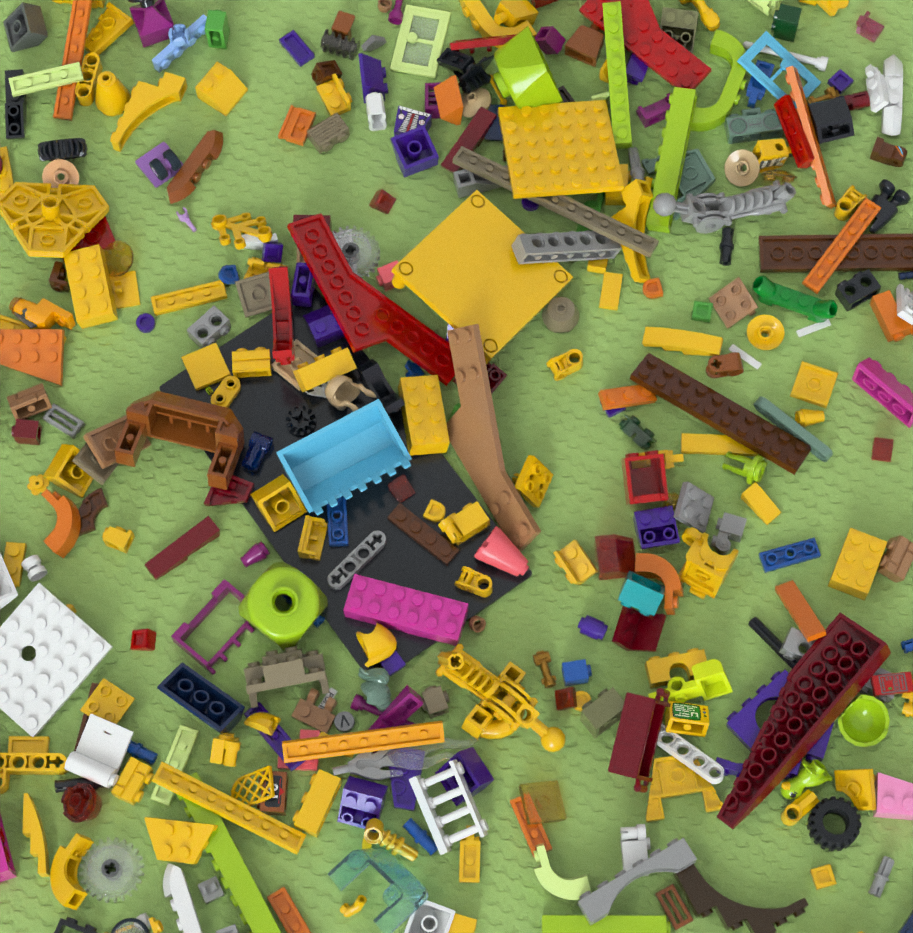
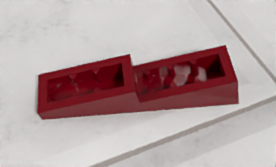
M480 107L441 163V166L451 173L463 170L464 168L452 163L453 157L461 146L474 152L475 148L479 147L497 115Z
M207 516L146 562L145 567L155 580L159 579L187 561L188 556L218 538L220 529Z

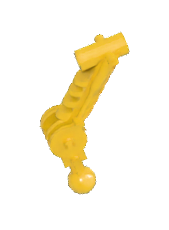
M458 643L452 651H441L437 656L440 667L436 670V675L438 677L444 675L458 686L469 690L482 700L480 706L482 708L488 707L494 712L492 715L498 720L503 719L509 723L511 731H516L519 726L525 729L530 727L541 737V744L545 750L557 752L564 747L566 740L563 731L558 727L548 728L537 718L540 713L534 707L538 701L535 697L531 698L524 691L525 688L521 684H515L508 680L507 675H502L500 678L484 668L478 660L463 651L464 647L461 643ZM500 690L506 694L502 701L495 697ZM523 709H525L527 711V716L524 719H521L520 713Z

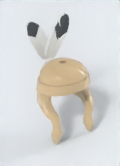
M343 375L335 376L330 381L321 384L322 387L316 386L305 391L312 396L327 398L328 402L340 411H344L346 406L353 412L358 410L359 408L350 402L355 400L361 391L369 397L376 398L375 393L366 389L363 384L354 383L351 378Z

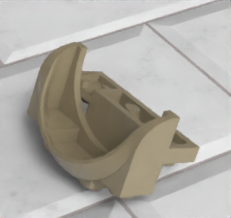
M292 646L285 648L286 652L278 653L277 650L267 651L266 656H262L263 662L261 664L259 661L248 663V667L244 668L247 683L246 691L249 694L251 708L258 707L257 692L319 680L323 694L330 693L323 652L318 653V650H313L303 654L302 649ZM304 666L308 668L309 673H305Z

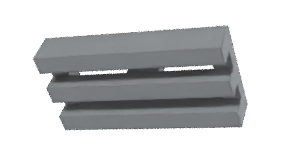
M55 403L43 416L44 421L73 439L81 431L80 428L85 425L82 420ZM53 411H58L62 415L77 423V426L71 424L67 420L55 414ZM49 416H52L53 418L57 419L64 425L71 428L73 431L68 430L64 426L49 418Z

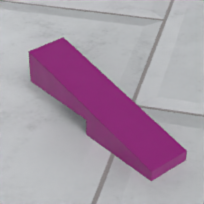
M406 685L368 730L400 726L424 704L421 696L409 685Z

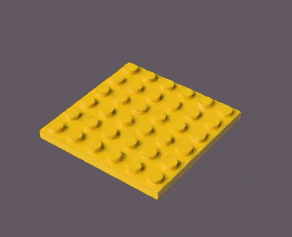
M606 100L553 103L532 108L524 106L522 109H519L517 106L498 107V117L513 199L623 191L624 183Z

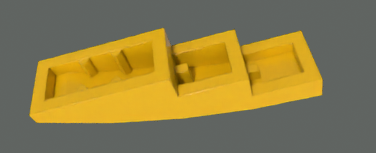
M645 327L642 344L644 347H662L664 351H682L684 355L719 356L723 338L679 329Z
M24 793L23 834L26 837H31L30 854L33 857H38V874L41 877H50L49 853L42 821L32 797L28 793Z

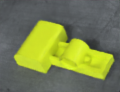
M716 659L693 665L694 680L685 682L682 677H673L669 680L668 688H666V690L670 691L668 702L682 703L700 696L705 701L733 692L721 662ZM656 692L648 694L649 698L654 699L657 695Z

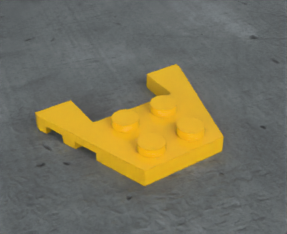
M673 756L654 759L651 776L653 781L650 784L646 822L664 820L662 798L702 792L706 813L721 809L723 803L710 782ZM698 759L693 761L695 765L701 766Z

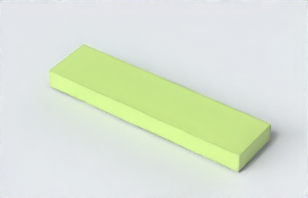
M80 62L8 78L13 97L84 81Z
M180 724L165 763L184 772L200 732ZM156 784L150 799L170 807L175 793Z

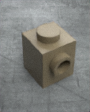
M433 685L427 687L422 692V701L424 703L422 709L423 711H428L430 719L449 713L447 702H450L446 690L442 691L441 686L436 687Z

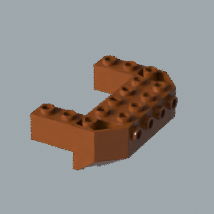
M156 391L140 398L127 407V421L114 450L116 463L135 467L147 436L215 453L207 472L208 486L224 490L228 489L245 443L244 429L230 408L161 391Z

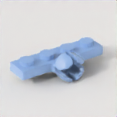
M204 14L187 29L184 24L173 25L174 30L172 28L169 29V45L152 59L156 71L160 73L163 69H167L173 60L179 58L189 46L195 44L199 37L206 34L205 24L207 17Z

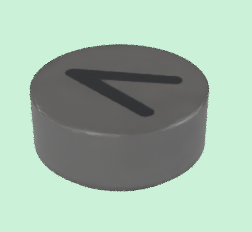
M343 711L336 715L334 723L340 732H349L353 729L355 721L351 713Z

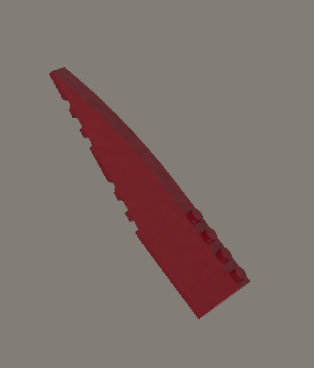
M841 612L825 629L826 636L818 638L789 672L786 684L781 688L779 697L775 705L772 706L767 721L764 722L751 748L748 759H745L742 765L743 769L739 777H736L733 783L734 787L731 793L727 795L717 815V818L732 830L801 761L891 654L886 642Z

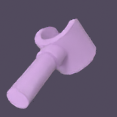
M183 207L184 214L180 215L176 212L181 222L187 223L190 229L195 232L197 229L190 221L187 209Z

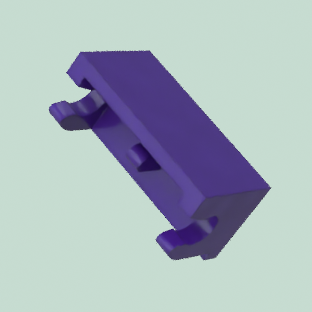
M633 53L630 54L626 64L627 82L638 85L639 82L642 83L648 66Z

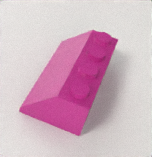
M869 357L860 362L856 367L852 380L910 428L913 425V393L910 388L898 382L892 373L886 372L878 361L872 360Z

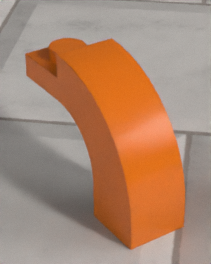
M46 489L41 495L56 510L57 523L44 542L55 554L64 558L74 547L78 539L81 527L80 514L72 500L64 495L61 496L56 491L52 493Z
M636 553L635 573L645 578L657 579L665 585L664 609L667 615H675V608L679 607L678 596H684L683 586L677 571L667 560L660 556L649 553Z

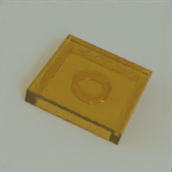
M558 780L526 783L518 786L527 825L565 821L567 819Z

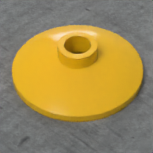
M759 315L748 324L747 338L758 349H774L784 339V327L774 316ZM766 333L768 337H763L761 334Z

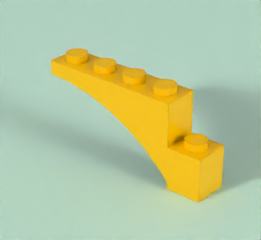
M165 72L163 78L159 79L158 86L138 81L136 87L132 88L129 102L127 101L125 104L123 116L118 119L117 129L111 135L110 142L113 149L121 152L133 131L144 120L173 102H181L188 87L186 79Z
M635 179L621 191L626 207L611 218L644 233L646 216L653 194L648 181ZM620 244L634 282L644 283L650 280L645 255Z

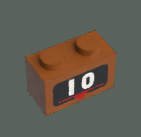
M272 771L275 797L258 803L257 809H260L261 812L267 815L286 816L289 776L287 772ZM264 780L262 784L264 788H266L268 781Z

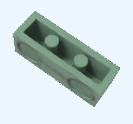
M760 107L741 110V115L731 114L725 119L724 127L728 144L780 138L783 135L782 125L774 109H768L762 113Z

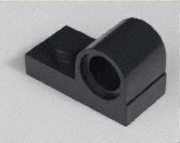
M446 48L437 59V62L440 66L451 69L459 79L467 72L466 68L470 64L475 63V60L470 55Z

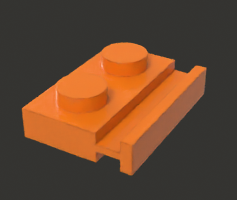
M291 105L279 132V139H285L287 142L304 146L307 139V130L312 127L316 112L295 108Z

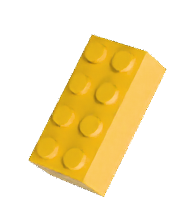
M97 244L70 251L64 257L77 323L84 329L118 320L104 250Z
M438 375L401 377L398 393L405 404L401 407L410 456L447 453L450 441Z

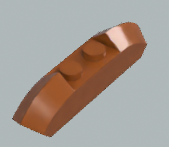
M216 130L207 131L167 186L170 204L181 201L195 190L194 184L200 181L204 170L210 167L212 160H217L223 146L222 132Z

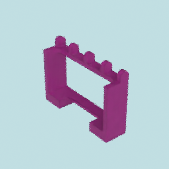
M225 579L211 593L213 598L189 624L184 622L171 636L175 644L212 675L216 673L212 666L219 659H222L224 662L228 660L224 653L233 644L238 648L241 646L237 639L246 629L250 633L254 631L250 626L251 624L246 621L208 662L184 642L229 592L240 602L244 599L245 596Z

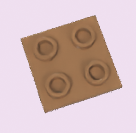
M740 277L708 298L713 303V307L727 329L748 314L750 316L756 313L755 309L758 308V305Z

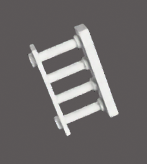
M457 759L449 761L451 768L424 779L418 775L409 779L440 855L451 851L450 846H452V843L479 832L482 838L488 835L487 830H489L486 820L480 816L463 776L465 773L463 765ZM455 775L459 787L434 798L429 797L427 792L429 786ZM463 794L467 806L442 817L440 815L437 816L434 809L436 805ZM471 813L475 825L450 836L448 834L445 835L442 828L444 824Z

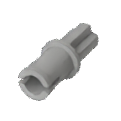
M887 856L882 858L877 873H874L875 878L868 891L869 894H874L873 896L881 898L884 886L890 880L888 877L894 864L892 858Z

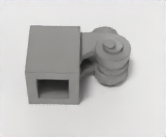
M724 512L723 518H718L715 529H719L717 536L713 535L710 546L714 547L719 555H726L731 547L729 539L736 542L741 541L747 519Z

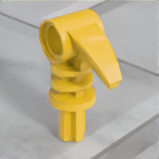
M373 818L366 823L362 841V853L365 859H369L372 844H379L381 847L385 845L386 850L392 849V855L395 856L398 853L410 861H414L417 858L419 852L405 844L404 837L401 836L397 839V834L391 835L390 830L384 831V824L381 820ZM370 830H377L378 833H372Z

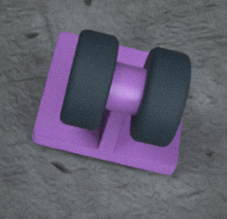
M165 142L160 143L135 161L136 165L155 188L175 176L183 165Z

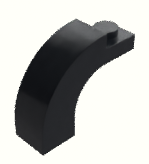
M374 359L356 368L366 388L375 393L376 398H373L374 401L379 399L387 414L395 413L405 405L403 399L393 391L379 364Z

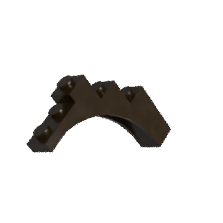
M694 864L679 873H673L696 918L699 916L705 918L714 913L712 909H715L726 931L730 928L735 931L744 926L742 922H745L750 933H776L775 924L779 927L788 922L786 918L792 915L796 918L806 912L805 908L809 905L804 897L787 907L773 909L754 908L734 902L720 894L705 881Z

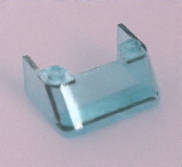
M384 847L353 850L328 873V876L338 889L342 891L371 864L391 884L383 893V900L388 907L373 921L382 933H393L427 900L428 891Z

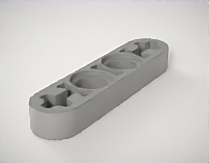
M378 530L370 533L328 575L329 587L333 590L342 589L354 577V574H357L385 547V534ZM374 537H381V543L376 542L373 545L375 550L372 551L370 546L374 543ZM366 549L369 551V556L361 558L358 555L359 551ZM347 563H354L356 567L353 571L348 572L345 570ZM335 577L337 579L340 577V583L332 584V578Z

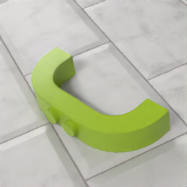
M716 29L710 44L709 53L724 58L729 63L731 71L718 102L708 108H695L691 131L695 132L709 131L722 125L726 117L731 114L734 105L738 106L741 98L739 92L740 90L744 91L747 80H745L746 70L737 62L746 52L744 47L734 36Z

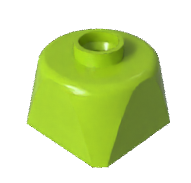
M529 26L495 51L494 59L499 71L494 73L493 76L504 99L511 96L519 109H522L524 106L532 108L544 104L563 102L547 61Z
M276 562L262 573L247 592L239 605V615L285 651L287 647L296 646L328 606V600L320 588L301 571L285 562ZM286 595L292 599V606L288 611H280L276 608L275 599L278 596Z

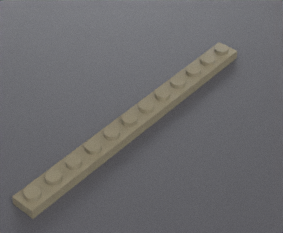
M463 146L453 157V164L512 191L508 168ZM565 195L526 198L649 258L658 246L659 240Z

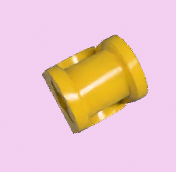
M851 185L837 202L834 211L835 217L840 221L849 219L868 196L866 194L863 195L855 189L854 185Z
M571 349L564 354L553 357L546 363L547 367L554 374V380H562L582 368L583 354L580 350ZM578 358L579 361L573 363L570 361V359Z
M462 566V573L454 585L463 591L471 592L483 598L490 596L493 592L491 578L472 568ZM482 583L489 585L486 589H480L479 586Z

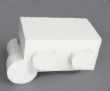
M636 824L634 827H620L623 870L625 869L626 872L633 868L632 865L641 859L643 861L649 859L647 850H650L651 846L650 838H646L645 824Z

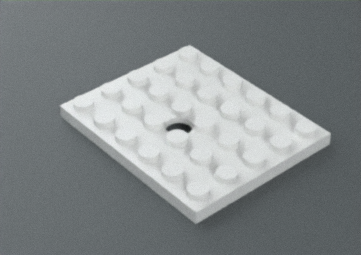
M41 583L35 586L0 627V709L32 737L37 736L113 648L111 644ZM26 646H33L36 649V657L31 661H26L22 657V650Z

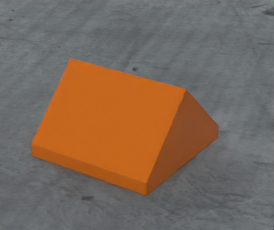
M453 75L433 88L440 118L452 124L461 125L463 103L457 77Z

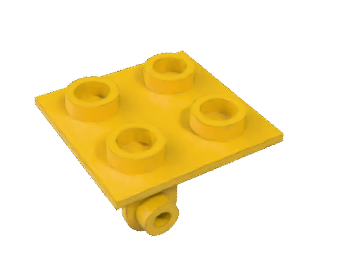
M103 678L80 711L87 716L94 714L118 724L135 698Z

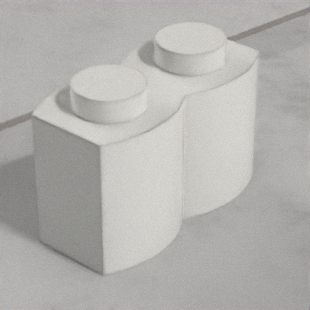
M377 92L367 94L365 100L369 129L371 131L385 130L387 123L383 95Z

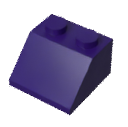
M359 53L364 103H366L365 98L367 94L372 92L381 93L385 101V94H388L387 83H383V78H386L385 67L381 66V60Z
M424 125L390 138L397 163L404 178L438 165L439 156Z
M328 305L303 315V319L317 348L345 337Z
M474 747L457 752L435 772V774L451 768L449 761L457 759L463 765L465 771L463 776L472 797L494 781V778ZM455 775L440 781L447 792L459 787ZM462 794L452 798V801L456 806H459L465 802Z

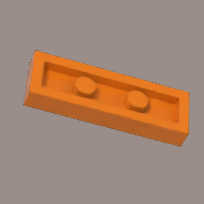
M640 385L600 390L598 393L603 410L652 404L657 401L656 394Z
M529 793L510 800L511 807L533 858V851L537 850L536 845L544 843L546 852L551 851L552 846Z

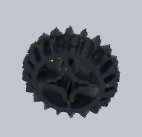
M83 138L45 141L39 143L37 149L39 158L42 161L85 157L88 150L86 141Z

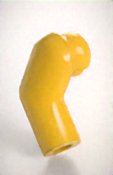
M359 895L351 907L348 903H344L339 910L344 914V917H350L362 910L367 899L364 895Z

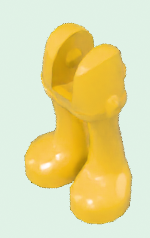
M678 0L682 5L691 2L697 8L702 23L709 31H716L720 27L718 14L713 11V8H709L704 0Z

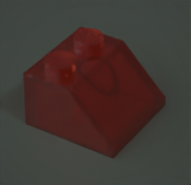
M616 534L595 536L594 546L599 580L626 578L629 571L635 573L633 538Z

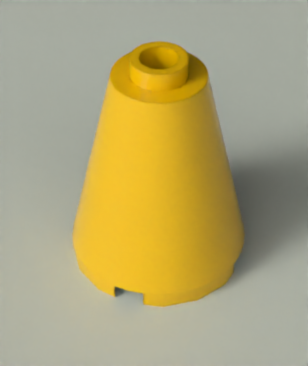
M104 71L97 78L96 107L106 116L121 115L126 102H129L131 98L130 92L112 72Z

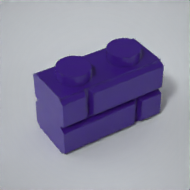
M298 262L296 263L291 291L292 303L295 306L311 307L315 279L307 264Z

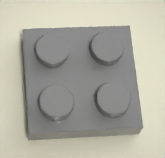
M683 482L673 518L690 528H696L699 532L704 533L714 497L690 482Z

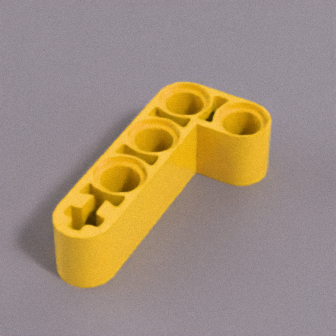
M0 753V760H4L3 766L0 767V779L3 781L0 786V794H4L9 789L10 775L66 774L68 772L65 770L67 758L61 753ZM24 760L23 766L16 768L17 761ZM44 760L42 767H35L37 761ZM60 761H62L63 764H60V767L58 768L55 764H59Z

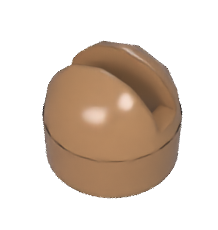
M378 0L377 6L379 11L382 13L390 11L392 1Z
M473 616L470 618L469 627L476 633L484 630L486 621L482 617Z

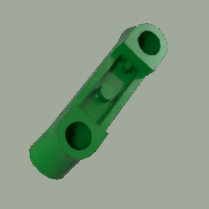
M764 275L757 277L753 282L752 289L757 294L758 300L772 307L773 304L806 315L808 320L816 323H822L827 319L834 318L837 313L838 306L832 299L822 300L776 284Z

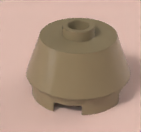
M556 297L543 308L542 319L546 327L554 333L569 332L579 321V310L570 299Z

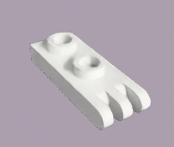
M899 284L896 288L897 316L912 325L913 292H910L908 288L904 289V286Z

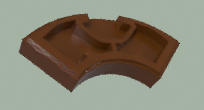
M102 488L93 491L82 501L83 503L78 510L81 519L79 536L95 531V521L98 514L108 507Z

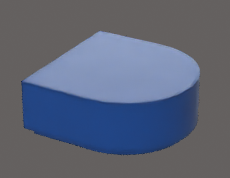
M225 265L218 273L219 279L225 284H235V281L240 280L236 265Z

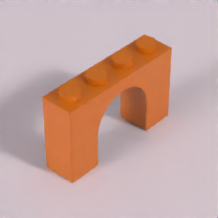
M890 290L872 296L870 306L888 342L893 340L897 342L907 335H913V324L911 325L897 316V304Z

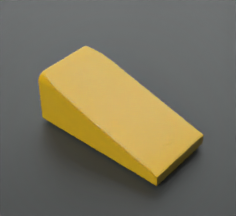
M756 482L742 493L741 499L766 525L781 514V511Z

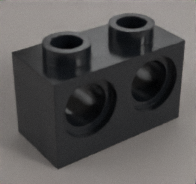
M868 269L864 272L856 273L848 281L843 280L837 285L835 295L848 312L868 301L872 296L879 294L881 286ZM861 283L868 284V287L862 286ZM849 291L853 295H847L845 292Z

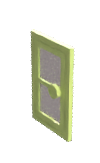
M406 4L390 70L435 78L439 65L437 59L442 53L451 12Z

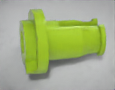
M729 451L726 457L745 463L744 468L740 469L723 463L722 469L730 470L735 474L746 477L747 484L752 485L754 482L761 481L768 462H765L760 455L750 459L741 455H734Z

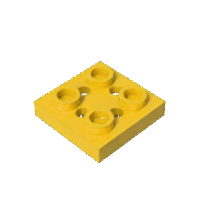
M528 455L520 474L515 473L514 476L516 477H512V483L515 485L518 493L531 506L539 508L554 474L535 456Z

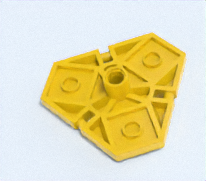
M15 182L0 196V214L10 229L13 230L14 235L27 255L32 257L64 258L85 237L84 234L90 232L109 212V205L95 185L59 184L58 188H52L51 183Z

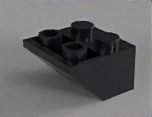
M844 96L808 104L819 144L854 136L852 116Z

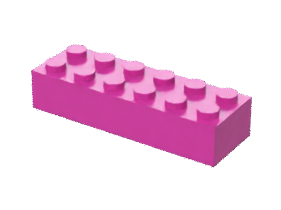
M354 574L343 609L344 616L374 625L379 623L385 628L453 646L460 642L469 610L468 603L357 574Z

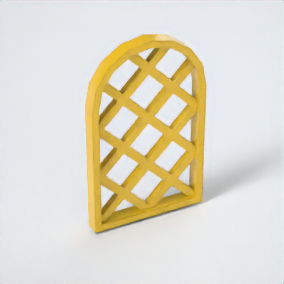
M266 766L238 778L232 786L231 797L235 799L240 797L242 799L241 802H247L249 806L275 797L272 766ZM258 775L262 777L260 783L256 782ZM248 779L251 781L249 788L245 786ZM264 780L268 781L266 788L262 786ZM239 784L241 787L237 792L235 790L237 788V785ZM254 784L258 786L255 792L251 790ZM243 788L247 790L244 797L240 794ZM260 788L264 790L261 797L257 795ZM249 792L253 795L250 801L246 799Z

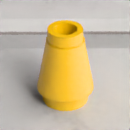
M800 409L795 412V421L803 428L824 422L825 420L823 411Z

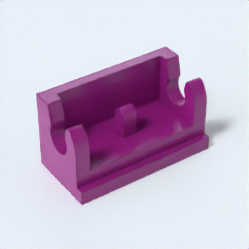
M670 93L666 94L667 96L664 99L644 108L642 106L637 107L636 114L645 128L665 119L666 111L670 110L671 105L669 104Z

